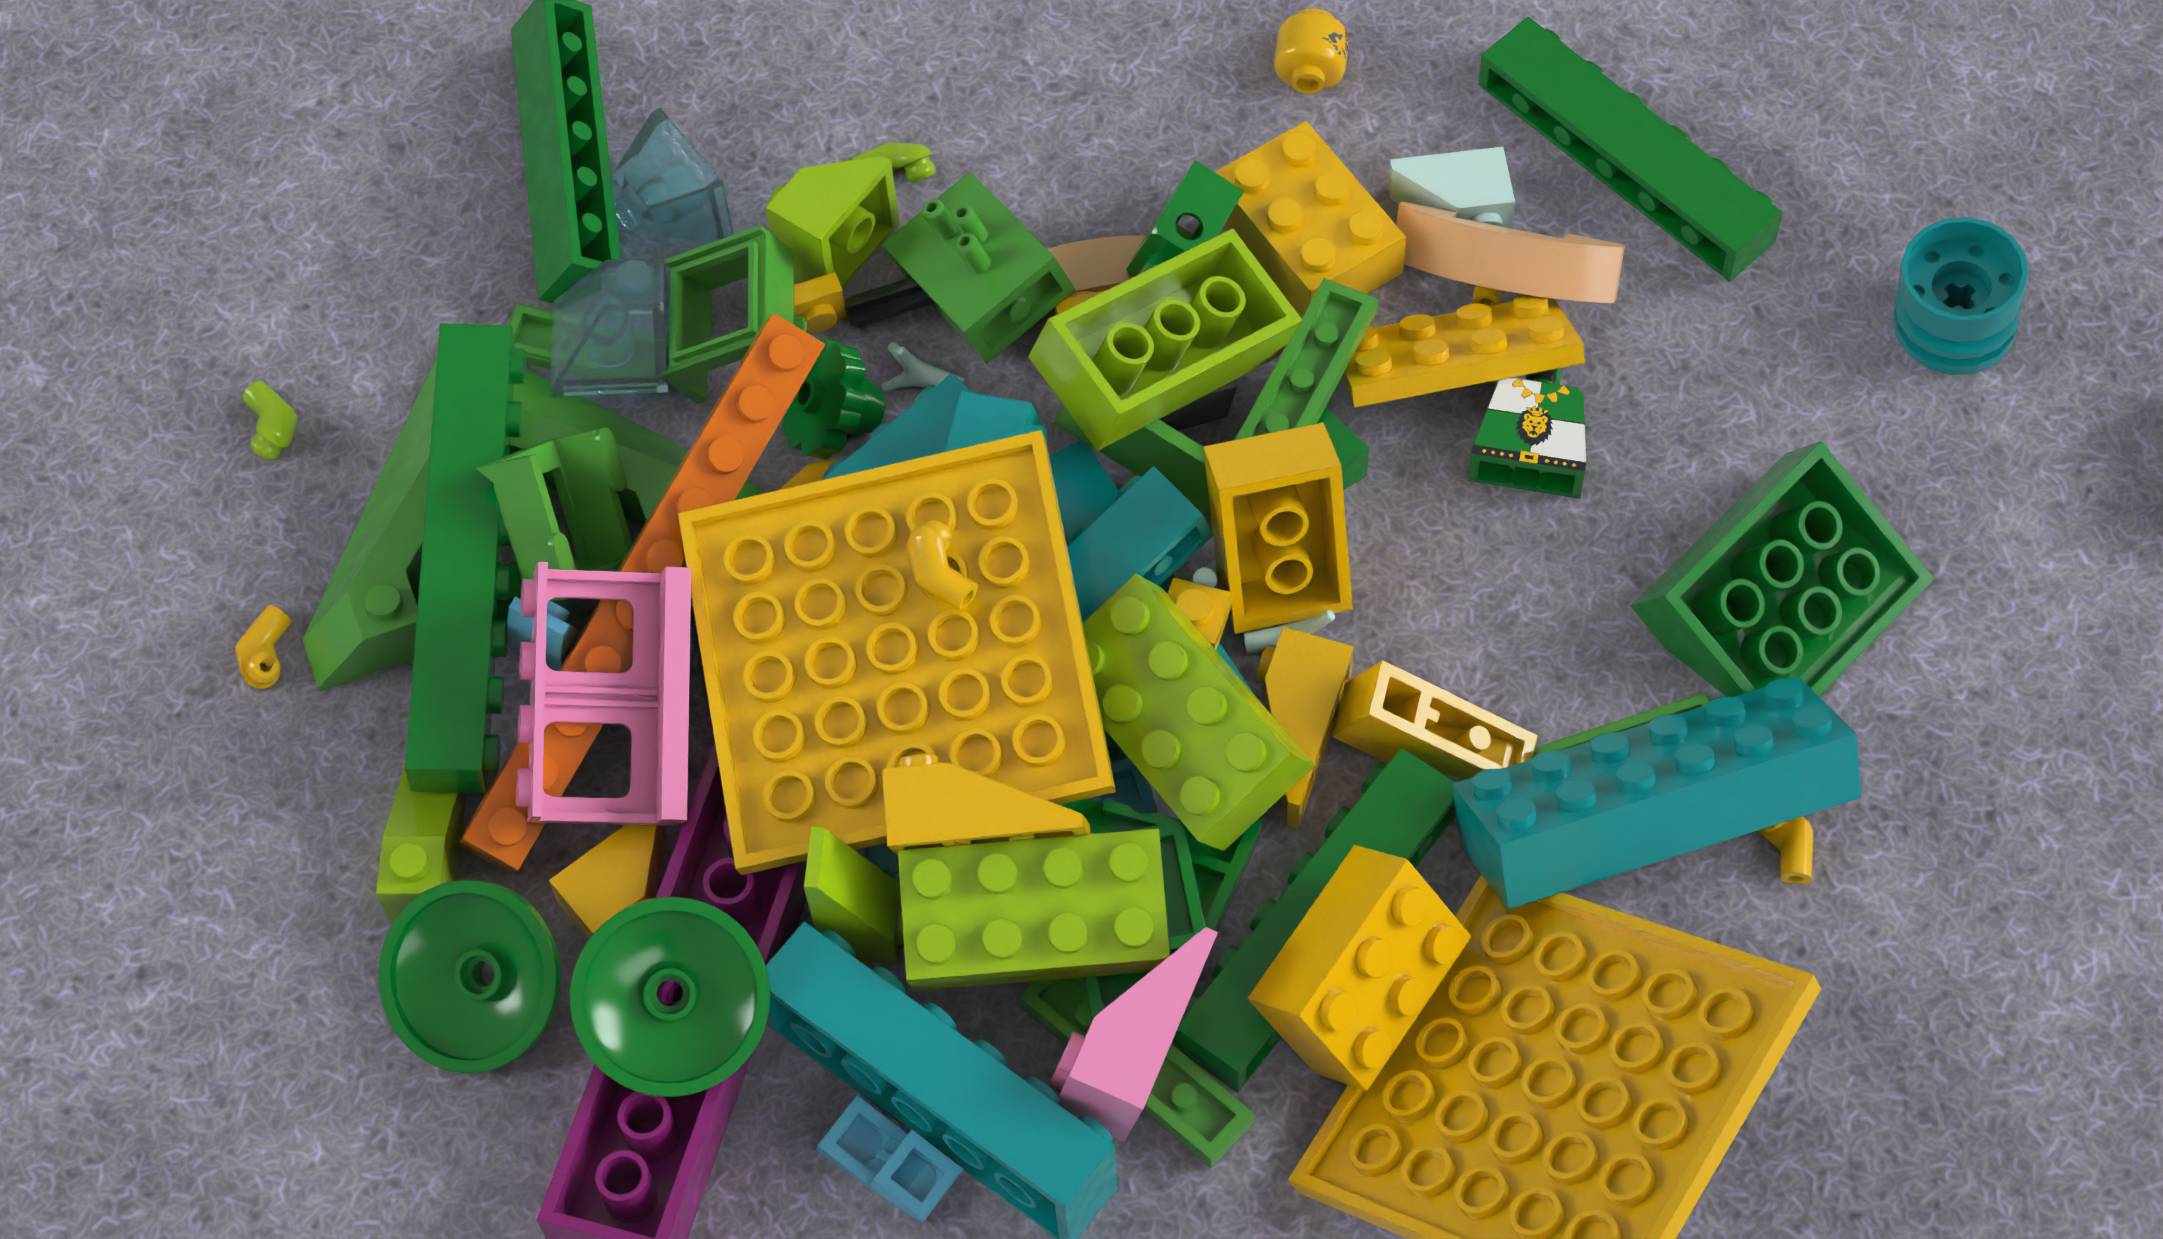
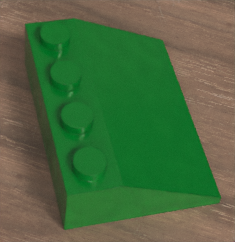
M1819 441L1784 454L1631 605V608L1666 650L1726 697H1735L1764 688L1768 683L1775 680L1793 679L1796 677L1801 678L1820 696L1915 600L1934 578L1825 444Z

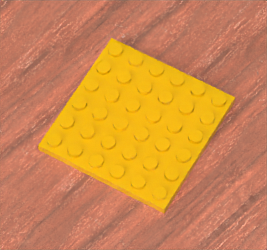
M1042 430L678 513L686 566L691 568V597L735 868L741 875L807 861L811 827H824L854 850L887 843L882 768L900 767L899 759L905 756L918 754L938 756L939 763H951L1058 805L1116 792L1046 439ZM929 520H938L944 523L951 532L950 547L946 550L948 566L978 584V590L973 601L964 611L958 610L920 587L914 579L907 542L913 529Z
M1481 874L1455 915L1472 937L1368 1091L1347 1085L1288 1178V1181L1298 1193L1407 1239H1676L1820 993L1821 987L1814 974L1565 893H1558L1508 909Z

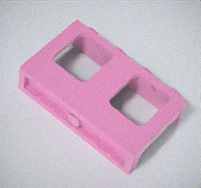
M538 562L533 572V579H522L521 617H532V642H521L519 678L520 680H531L530 705H519L518 743H529V768H518L517 807H528L527 823L680 826L687 820L691 568L665 567L662 573L548 569V562ZM554 598L622 600L629 603L633 609L631 668L624 673L551 670L546 665L547 603ZM555 722L620 724L628 728L631 735L630 788L628 794L623 798L553 797L546 794L543 790L544 728L548 724Z

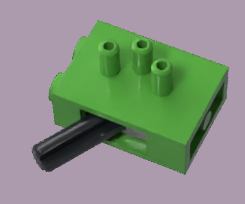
M969 171L937 199L928 201L919 214L881 244L907 279L852 295L845 301V309L851 324L854 327H861L932 305L978 356L988 364L1076 289L1056 258Z

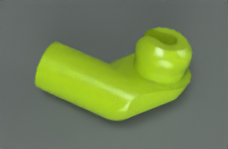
M888 142L850 158V160L882 155L891 160L893 171L904 167L906 177L911 183L929 178L936 171L929 157L932 155V152L924 144Z
M256 381L245 390L243 395L244 403L259 416L255 427L257 433L250 440L252 450L260 457L274 460L278 458L282 448H288L292 442L298 423L297 415L293 408L264 381Z

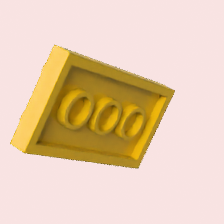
M1521 294L1510 302L1489 306L1479 303L1467 304L1453 313L1432 317L1416 314L1403 318L1399 323L1380 327L1369 326L1340 381L1353 407L1356 408L1584 364V344L1555 299Z

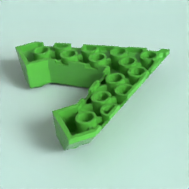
M437 357L302 639L319 691L414 659L419 596L417 590L420 583ZM526 369L525 383L514 384L513 401L522 402L521 437H510L509 455L545 440L603 427L609 428L613 433L626 476V487L623 491L618 492L624 515L628 519L645 525L687 454L688 449ZM552 471L543 473L545 484L550 486L552 490L557 491ZM747 479L735 500L760 495L757 484Z

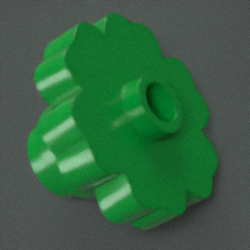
M821 337L818 340L825 343V346L791 402L783 419L782 430L785 436H787L790 448L801 450L806 456L827 460L833 454H839L843 450L846 434L859 436L864 432L872 433L881 424L885 413L886 400L883 391L875 387L871 380L864 378L866 367L861 360L857 348L845 346L843 342Z

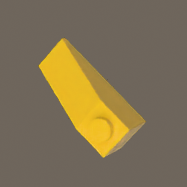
M1283 627L1276 648L1265 647L1258 666L1256 681L1265 683V708L1315 765L1281 797L1286 826L1299 830L1336 721L1344 685L1350 680L1352 674L1354 646Z
M1382 660L1345 683L1331 737L1386 762H1390L1402 747L1442 774L1469 779L1486 769H1502L1533 759L1538 735Z
M918 754L905 756L899 759L900 767L882 768L887 846L897 856L898 850L1091 834L1090 824L1083 814L951 763H939L938 756Z

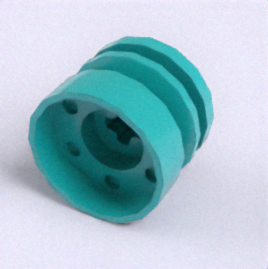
M1971 217L1950 218L1923 228L1907 244L1900 266L1893 320L1896 337L1910 357L1927 369L1944 374H1973L1997 364L2012 348L2018 329L2022 309L2021 304L2029 275L2025 252L2013 235L1992 222Z

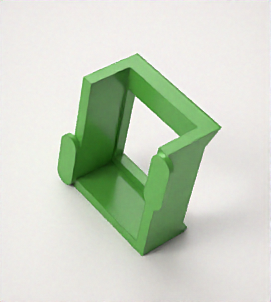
M762 225L665 259V264L671 268L669 368L659 377L696 403L707 401L708 371L742 360L760 328L773 312L807 332L806 320L800 315H794V251ZM748 277V327L708 341L712 327L711 290Z
M603 427L545 440L475 468L494 483V491L521 580L533 579V572L538 562H548V569L617 572L633 542L618 492L623 491L626 487V476L613 433L609 428ZM550 470L553 474L578 560L576 561L573 560L566 536L559 531L543 473ZM554 598L550 601L556 602L572 598Z

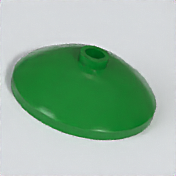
M459 880L437 885L424 891L407 904L396 917L386 935L379 960L380 996L387 1018L395 1033L419 1058L447 1071L480 1073L501 1068L516 1061L531 1050L548 1029L558 1005L561 988V966L558 950L551 931L538 911L528 901L509 888L496 883L482 880ZM486 962L491 964L495 973L490 985L482 979V968Z
M684 897L651 898L625 907L612 915L592 934L583 947L575 964L570 988V1009L573 1025L582 1047L594 1064L603 1073L624 1087L640 1093L662 1097H677L704 1091L719 1084L736 1072L750 1057L759 1043L766 1026L770 1007V985L766 965L751 936L735 919L724 911L705 902ZM667 980L676 981L682 987L680 999L672 1004L661 1002L656 995L658 986Z

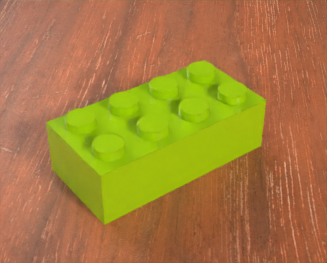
M1232 228L1049 318L1028 357L1095 449L1099 451L1278 358L1303 320Z
M1135 573L1083 623L1103 728L1198 842L1225 851L1315 766L1162 587Z
M1159 829L898 850L906 980L912 991L1151 972L1170 956Z

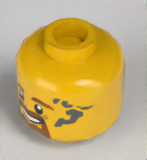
M1317 8L1304 9L1288 17L1281 24L1277 34L1274 67L1277 76L1284 83L1291 85L1294 90L1302 94H1316L1322 91L1323 88L1333 87L1338 84L1346 70L1349 46L1346 28L1331 13Z

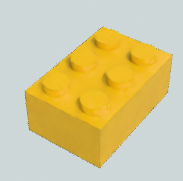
M1307 121L1215 171L1218 175L1244 190L1225 226L1228 230L1233 228L1301 318L1324 278L1368 294L1403 273L1406 236Z
M1324 422L1203 446L1212 530L1214 533L1218 584L1221 590L1232 592L1231 609L1228 617L1234 634L1313 618L1326 610H1331L1333 613L1353 610L1342 469Z
M1354 845L1247 999L1312 1071L1332 1080L1368 1091L1472 936L1408 859Z

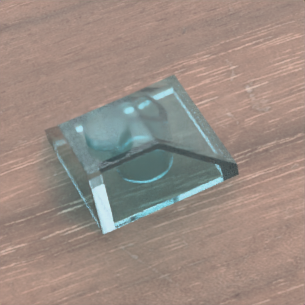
M660 107L653 111L611 175L617 196L614 200L615 213L620 222L627 230L637 227L649 242L701 247L734 235L723 181Z
M664 258L605 260L554 300L551 397L669 392V383L659 377L669 368L670 299Z

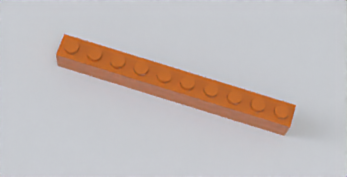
M772 313L754 338L617 572L662 573L665 567H687L678 513L735 500L820 355L825 343L776 313ZM600 599L558 671L627 672L632 666L633 609L631 605L622 600ZM555 722L548 724L544 728L543 790L546 794L553 797L562 796L603 724ZM518 740L456 843L458 846L510 875L519 870L546 824L527 823L528 807H517L518 768H529V743H518Z

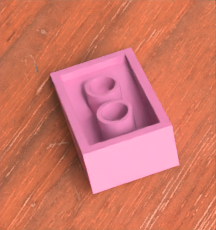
M1205 927L1094 1017L1085 1036L1073 1031L1049 1083L1050 1087L1060 1091L1058 1095L1060 1103L1058 1105L1076 1118H1079L1082 1114L1091 1116L1101 1123L1113 1138L1125 1142L1145 1107L1218 932Z

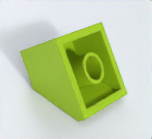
M882 155L802 167L787 184H780L772 192L765 207L770 233L794 251V280L802 283L836 272L842 289L900 225L891 160Z

